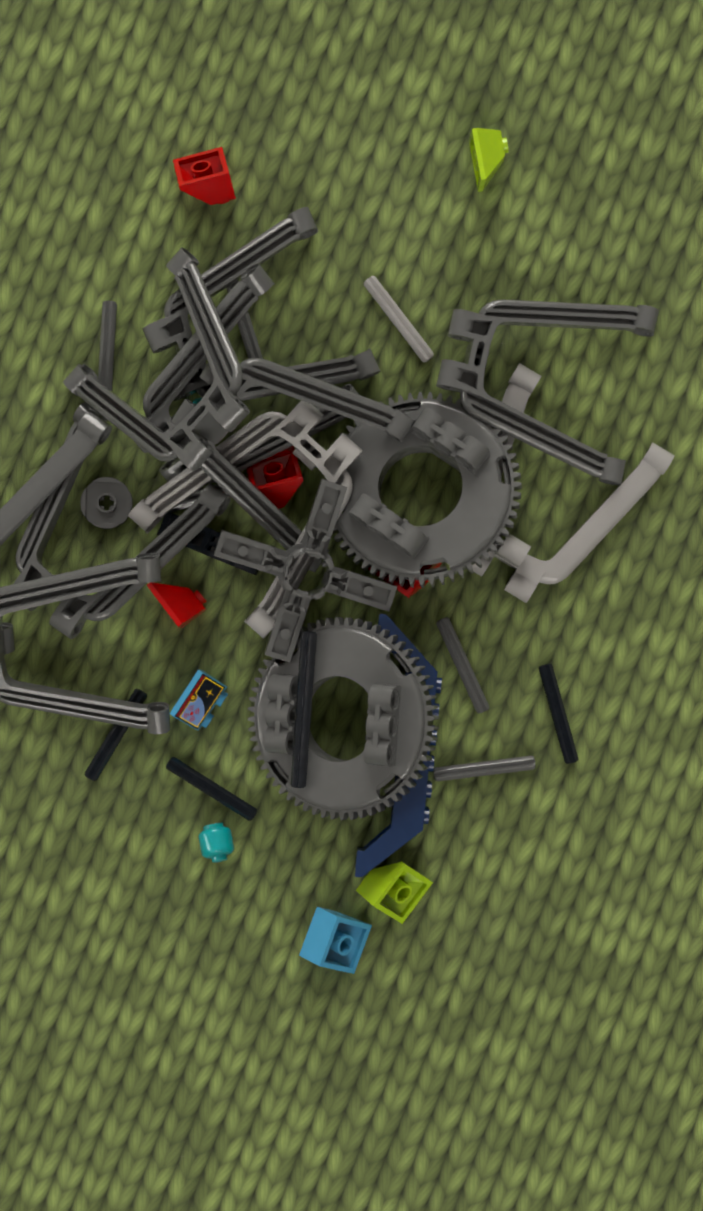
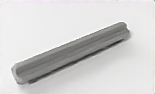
M375 276L369 277L364 282L365 288L421 361L425 363L434 356L433 351Z

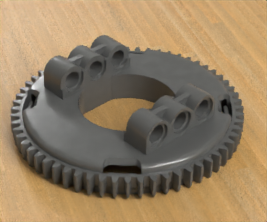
M421 392L418 393L417 399H413L412 394L409 393L408 400L405 401L401 395H398L397 403H394L390 397L388 406L406 413L415 420V423L402 442L387 432L354 420L355 428L346 426L349 432L347 437L360 447L363 452L347 468L353 483L352 494L343 513L338 518L332 534L338 533L334 539L337 543L343 541L340 548L343 551L348 549L346 553L348 558L355 556L353 561L356 565L363 561L362 570L364 571L371 566L370 573L372 576H375L380 571L379 577L382 581L389 575L391 584L394 583L396 578H399L400 586L404 585L405 580H409L412 588L414 587L415 580H419L422 588H424L425 581L429 580L432 587L435 586L436 579H439L441 584L445 585V577L448 576L452 582H455L454 574L458 573L461 578H464L463 570L465 569L473 574V564L482 568L480 560L482 557L490 561L488 552L491 551L497 554L498 551L495 544L504 545L501 535L505 537L510 535L505 528L514 527V523L509 518L517 519L518 517L517 513L512 509H520V503L514 500L521 499V493L516 490L522 488L520 482H514L521 479V473L514 472L519 470V463H512L517 459L516 453H510L513 449L512 444L505 445L508 442L507 436L499 438L502 434L501 429L493 430L494 427L468 414L462 407L460 398L454 404L451 395H449L446 401H443L442 393H439L437 399H433L432 392H429L427 399H423ZM415 453L434 454L457 469L463 482L462 494L455 509L443 520L428 526H413L407 519H402L389 510L381 501V487L389 469L400 459ZM500 458L503 459V462L501 464L504 471L505 484H503L501 480V472L498 464ZM446 562L450 566V570L443 566L424 570V575L420 573L423 565Z
M336 617L335 620L333 618H326V621L316 620V624L307 623V627H301L294 651L297 648L298 650L293 653L290 663L271 657L272 660L264 659L263 662L267 668L258 669L263 676L254 678L259 683V687L251 688L257 694L256 697H249V700L255 702V706L248 707L249 711L254 712V716L248 718L249 721L254 722V726L248 728V730L255 731L256 736L250 738V741H257L258 743L253 748V751L261 752V755L256 760H264L265 764L262 765L261 770L269 769L270 772L266 778H275L272 786L281 785L280 794L288 792L286 800L289 801L296 798L295 806H300L304 803L303 811H308L312 808V814L316 815L321 812L322 818L330 815L331 819H337L340 816L341 820H345L350 817V820L357 819L358 815L360 818H364L368 814L369 816L375 815L377 811L382 812L386 810V807H392L394 801H401L402 795L410 793L408 787L413 788L417 786L414 779L418 780L423 777L418 770L424 771L428 769L423 761L432 760L427 751H434L436 749L430 745V741L438 739L432 735V731L439 729L438 726L433 725V720H437L440 717L432 713V710L437 709L439 706L431 704V700L437 696L429 694L428 690L432 689L434 685H426L425 681L430 678V675L422 676L421 671L425 669V666L416 665L420 659L419 657H410L413 649L403 650L406 642L400 641L397 643L398 635H391L389 637L390 630L383 629L381 631V625H374L372 627V622L370 621L363 623L362 619L353 620L350 617L345 618V620L342 617ZM302 631H314L317 634L312 697L323 683L337 676L349 678L360 684L368 693L369 708L367 710V735L365 738L367 741L364 751L359 756L351 760H343L323 751L314 740L310 731L306 787L294 788L291 787L290 783ZM391 651L397 652L394 657L403 666L407 673L412 672L407 676L402 675L398 667L390 659ZM395 776H399V778L389 788H387L384 791L386 795L380 796V789L384 787L387 783H389Z

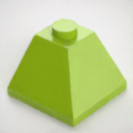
M473 128L471 130L469 146L478 192L485 189L503 163L505 153H509L507 138H502L501 130Z
M401 861L372 869L356 891L375 908L403 924L433 882Z

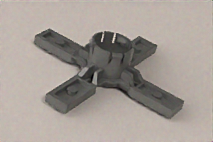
M321 479L302 542L291 546L286 551L221 530L214 556L276 575L280 585L285 590L264 653L267 656L290 663L310 600L323 597L325 592L390 611L397 590L396 585L335 567L332 557L327 552L347 491L346 486ZM304 552L308 553V556L317 559L321 557L324 560L321 565L326 567L321 584L309 591H302L292 587L293 579L288 580L287 578L292 559L303 555Z

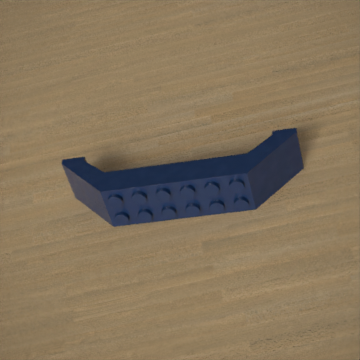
M379 614L378 625H381V631L383 629L390 630L389 637L391 635H398L397 643L400 641L406 642L403 650L413 649L410 657L420 658L416 665L425 666V669L421 671L422 676L430 675V678L425 681L426 685H434L432 689L428 690L429 694L436 695V693H441L442 678L437 677L438 672L386 614ZM405 671V672H404V675L407 676L408 674H411L412 672L407 673V672ZM435 699L431 700L432 705L439 706L438 703H435ZM439 707L432 710L433 715L439 716ZM437 730L432 731V735L437 737ZM436 740L430 741V745L436 746ZM427 751V754L432 757V760L423 761L428 769L424 771L418 770L423 777L418 780L414 779L417 786L413 788L408 787L410 793L402 795L401 801H394L390 824L364 847L357 846L355 877H363L423 830V824L429 823L430 809L425 807L426 798H431L432 782L428 781V771L433 772L435 756L430 755V751ZM395 776L394 782L399 778V776Z

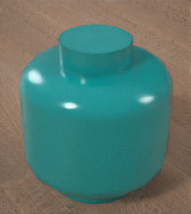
M223 823L206 825L198 835L201 855L204 858H211L212 863L228 860L227 855L234 851L231 829L225 827Z

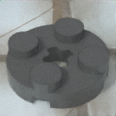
M112 477L97 478L85 488L81 495L82 513L89 522L98 528L113 529L126 523L128 515L133 509V498L129 489L122 482ZM105 496H110V500L114 501V505L110 506L109 510H105L104 506H100V501L105 500Z

